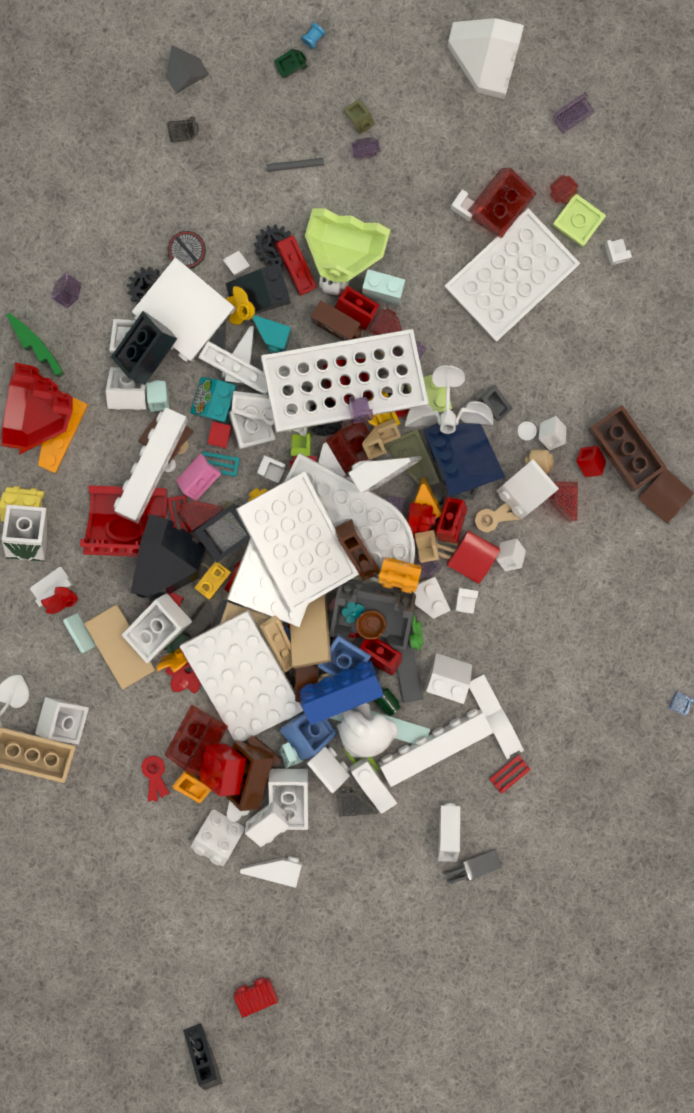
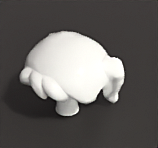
M365 703L355 708L356 711L350 709L343 712V720L336 726L345 750L352 757L365 758L379 755L397 737L398 730L396 724L379 714L372 716L369 704Z

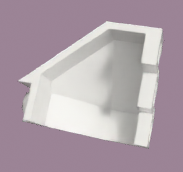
M497 18L453 22L447 47L477 93L505 99L524 25Z

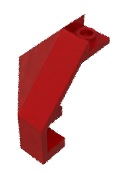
M15 362L8 387L0 439L1 446L17 448L20 455L66 432L73 411V397L68 393L63 394L58 390L59 386L48 377H42L39 374L40 370L35 366Z

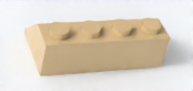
M0 727V768L65 783L76 748L75 745Z

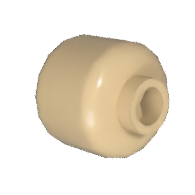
M547 449L531 450L529 456L525 457V466L534 460L546 474L554 467L553 454H550Z

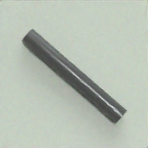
M316 158L267 164V171L323 166L324 159Z

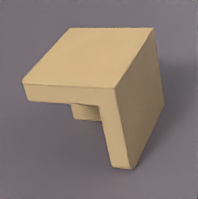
M434 530L415 533L420 563L439 560Z

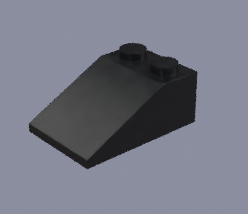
M280 263L261 268L226 283L229 297L234 296V286L242 288L247 293L249 302L255 308V314L291 304Z

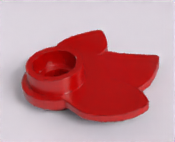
M56 587L54 590L55 595L41 600V604L47 608L45 610L47 614H55L66 607H72L78 601L76 593L67 587Z
M189 662L175 673L171 670L170 666L167 667L165 672L172 676V691L180 692L187 687L195 694L199 690L201 682L193 668L191 667V672L186 670V667H191Z

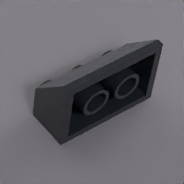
M142 311L111 358L129 379L146 384L178 338L165 325Z

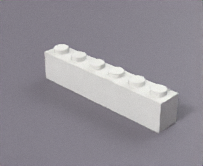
M166 407L163 412L159 413L156 420L158 423L155 429L152 428L148 435L149 442L147 446L144 445L139 454L141 458L138 463L133 465L131 470L132 476L130 480H126L122 488L124 492L121 498L118 497L114 504V511L117 515L137 524L188 423L186 416Z
M481 709L470 710L466 713L467 716L461 719H453L449 722L450 725L444 728H436L432 731L433 734L427 738L422 736L415 740V744L405 745L399 748L397 753L382 757L378 763L390 786L392 787L492 734L493 731Z

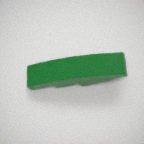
M10 313L6 314L23 348L26 351L33 349L40 363L49 362L57 377L64 375L65 373L46 345Z

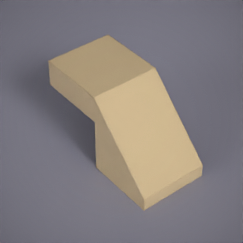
M394 418L376 425L363 441L362 445L369 460L387 453L384 444L401 437Z

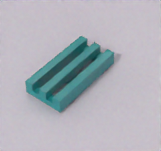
M202 451L204 456L235 461V465L207 460L211 465L234 469L233 472L219 470L222 475L237 477L240 458Z

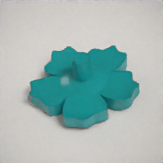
M354 602L346 604V607L342 608L341 613L346 617V622L350 624L354 623L355 619L357 620L365 608L360 603L355 605Z

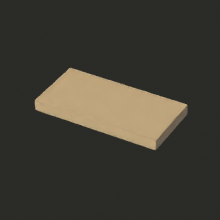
M327 593L308 603L300 627L290 624L293 668L331 662Z
M118 604L84 623L122 690L156 670L152 662L146 663L122 636L130 627V624Z

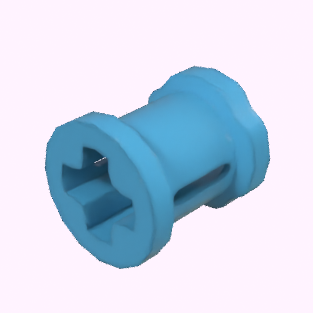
M313 22L311 29L306 35H302L301 40L311 49H314L316 47L315 44L326 33L319 25Z

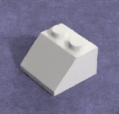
M110 367L106 386L108 409L146 410L148 401L146 384L129 379L120 367Z
M45 697L35 734L43 738L79 745L89 707Z
M325 745L314 757L308 759L307 764L330 792L333 793L350 777L348 773L350 768L344 761L340 763L337 760L336 756L338 754L331 746L327 748Z

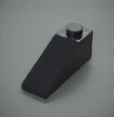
M200 1023L183 1030L199 1087L207 1090L222 1084L218 1065L202 1024Z

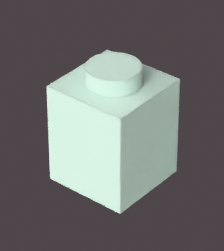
M154 380L146 383L150 411H164L165 407L170 409L166 381Z

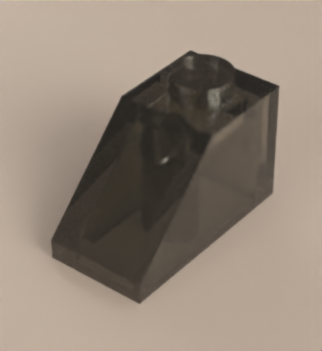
M203 601L191 616L192 623L182 632L186 637L192 639L214 627L212 603L210 601Z
M343 787L341 791H337L339 817L378 814L376 806L357 790H352V787Z

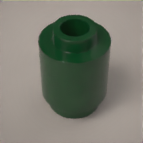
M382 687L384 696L375 699L374 702L384 714L387 713L388 716H391L401 706L389 688L384 689Z

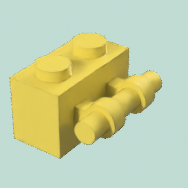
M20 486L6 487L0 501L1 521H5L7 505L43 508L42 499L45 497V491H38L37 488H31L30 490L21 489Z

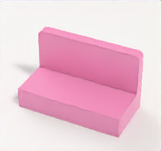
M199 454L177 478L176 482L185 495L197 501L221 475V472L209 464L204 455Z

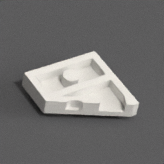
M434 575L418 583L417 590L414 592L416 594V606L433 619L451 611Z

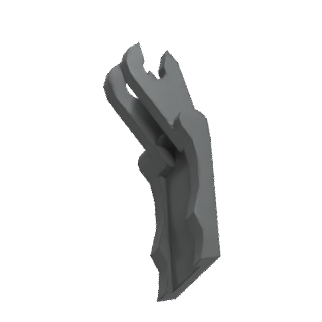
M496 849L462 861V867L447 871L444 875L450 876L464 871L465 875L447 880V883L452 884L464 879L470 881L500 869L502 866Z

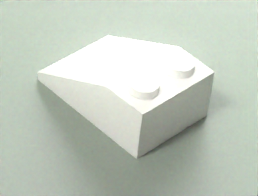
M532 460L496 491L499 493L500 498L512 508V512L520 519H523L559 488L540 466Z
M166 593L157 598L122 636L146 663H149L177 638L192 621Z
M270 769L268 782L269 804L275 801L286 814H290L287 830H308V769Z

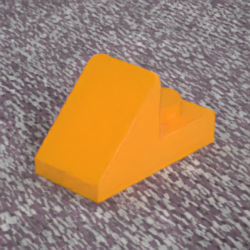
M423 477L419 482L412 503L432 505L433 514H436V518L441 516L442 509L425 477Z
M190 769L184 771L172 786L175 790L199 804L211 791L200 779L196 778Z

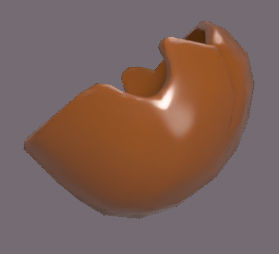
M368 610L357 618L356 630L363 638L374 640L385 632L386 620L381 613L375 610Z

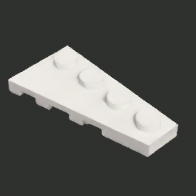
M233 391L231 412L254 420L256 418L263 420L269 425L274 424L269 395ZM310 401L305 404L308 411L310 409ZM289 405L286 407V411L288 414L294 415L297 413V408L294 405ZM307 427L295 429L293 431L298 432L301 436L306 437Z

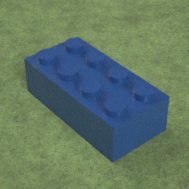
M372 661L359 663L353 669L342 670L338 675L325 677L316 684H307L300 690L301 706L310 725L384 696Z

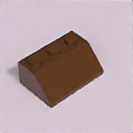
M234 741L232 748L246 758L240 794L226 797L239 811L258 810L263 800L273 758L262 748Z

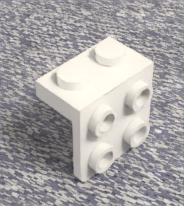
M212 810L190 848L196 854L209 858L213 864L224 866L243 834L244 827L235 821H230L227 816L220 812Z

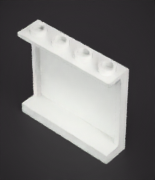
M174 258L132 312L136 315L134 317L135 320L144 311L165 325L178 338L171 347V350L173 348L177 349L180 352L178 356L184 361L190 360L194 362V358L206 345L207 341L210 340L230 314L233 315L237 308L181 261Z

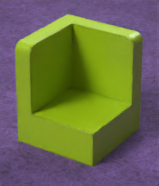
M306 433V437L300 434L292 435L291 457L298 456L299 453L311 456L310 433Z

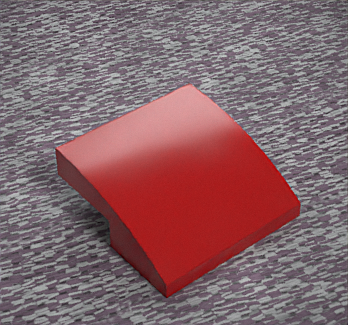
M468 530L457 544L455 552L447 561V566L479 584L498 556L500 548Z

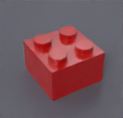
M226 743L206 745L200 781L218 796L239 795L246 758Z

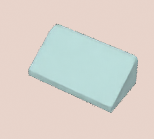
M78 613L63 620L81 653H86L96 647Z

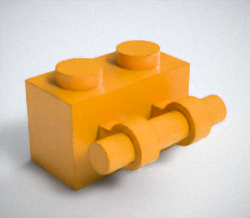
M385 557L378 582L382 583V586L386 588H393L395 586L401 588V591L406 593L416 592L423 566Z

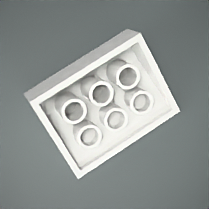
M415 456L377 461L372 459L364 460L353 465V470L349 472V475L359 491L364 493L382 486L421 461L422 457Z

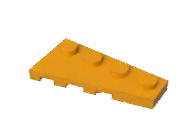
M73 398V411L66 432L42 443L38 466L55 474L57 473L88 404Z

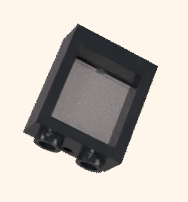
M234 503L194 531L216 563L250 540V535L236 511V508L240 506H236Z

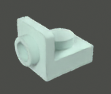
M290 743L281 746L279 753L285 768L304 761L298 757L295 748L291 747Z

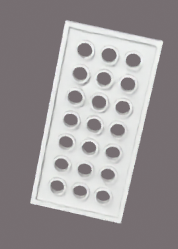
M413 329L261 355L276 433L422 407L429 404ZM393 348H401L403 351L402 356H395L392 352ZM375 351H382L384 358L377 360L374 357ZM355 355H364L365 362H356ZM343 357L346 360V365L343 367L338 366L336 359ZM320 360L325 361L327 369L320 370L317 367V362ZM306 364L309 369L308 372L300 373L298 365ZM398 366H404L407 370V373L405 375H399L396 371V368ZM281 367H286L290 373L288 376L282 377L278 370ZM378 370H386L388 377L385 379L380 378L377 373ZM362 372L367 373L369 381H360L359 374ZM340 377H349L350 384L342 385ZM323 379L331 382L329 389H324L321 386ZM310 383L312 391L304 392L301 387L302 384ZM401 385H408L411 389L410 393L403 394L400 390ZM290 386L293 389V394L286 396L282 391L283 387ZM389 388L392 396L389 398L384 397L381 393L382 389ZM363 392H371L373 399L371 401L364 400ZM344 396H353L354 403L346 404ZM332 398L335 401V406L328 408L324 403L325 399ZM309 401L314 402L316 410L308 411L305 404ZM294 405L297 408V413L294 415L288 414L286 407Z

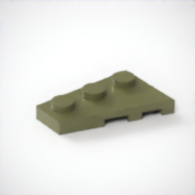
M418 429L384 444V447L389 450L394 458L422 457L421 461L406 470L418 485L423 477H425L429 486L441 482Z

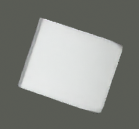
M239 251L223 260L234 277L250 267Z

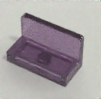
M587 92L554 113L552 119L562 134L594 114L595 111L587 101Z

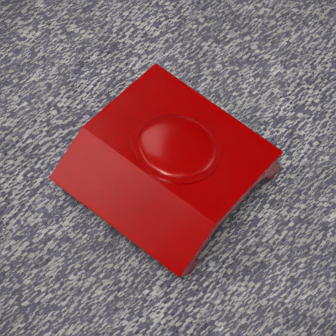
M89 485L90 513L85 538L80 539L83 555L138 557L141 539L149 514L167 518L168 489L155 488L137 524L117 515L114 511V504L117 498H121L124 492L122 490L123 487Z

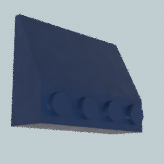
M458 423L456 430L451 434L441 432L440 425L438 424L423 429L428 448L449 497L505 478L481 424Z

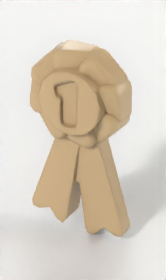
M505 502L496 511L487 508L479 511L474 522L478 530L490 532L496 529L498 522L520 520V518L513 512L507 513L512 508Z

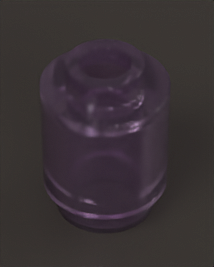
M374 136L351 143L354 158L363 159L377 156V152L380 151L379 142L374 140Z

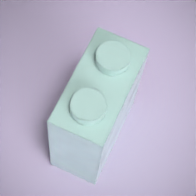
M368 269L362 288V295L370 299L399 306L405 279Z

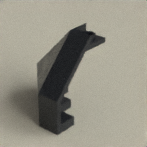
M149 514L141 539L131 587V593L136 594L138 597H149L150 604L166 593L169 595L198 579L206 553L203 543L193 541V536L184 529L178 530L173 527L174 522Z

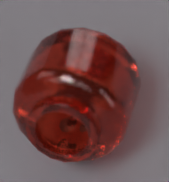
M561 175L550 185L552 191L550 196L556 203L561 201L566 204L578 193V185L570 175Z

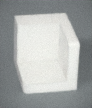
M462 189L452 203L451 210L470 222L479 205L469 199V193Z
M623 239L606 241L605 248L611 266L629 261L632 258L630 250L626 251Z
M557 416L541 422L539 440L549 451L566 444V426Z
M264 455L257 474L279 483L286 465Z
M518 539L501 542L499 546L500 552L496 560L504 571L522 568L526 550Z
M458 588L455 611L474 613L478 591Z

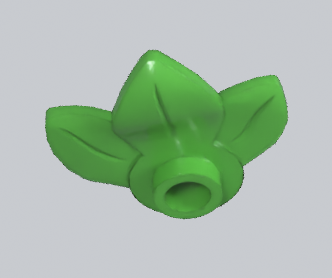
M413 615V633L409 634L412 649L417 648L420 651L422 645H424L421 621L416 622Z

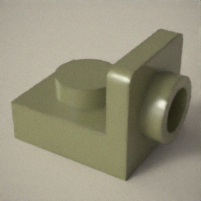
M360 99L343 109L346 116L354 124L358 134L369 130L375 125L371 113Z

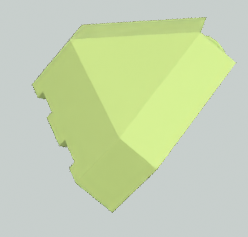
M312 208L305 238L319 274L333 282H348L383 258L390 229L379 223H364L353 216H338L326 208Z

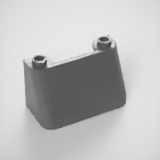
M350 579L338 587L330 636L337 637L339 635L346 638L350 635L351 631L358 632L356 630L357 620L355 619L354 623L349 624L346 622V617L343 616L341 611L343 607H346L347 603L354 602L355 605L360 603L365 608L362 612L375 610L385 618L386 629L380 637L388 638V644L393 649L406 651L416 594L413 591L412 593L403 592L401 588L397 587L386 588L381 584Z

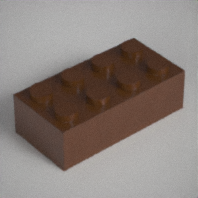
M623 405L587 429L631 491L637 490L667 469Z

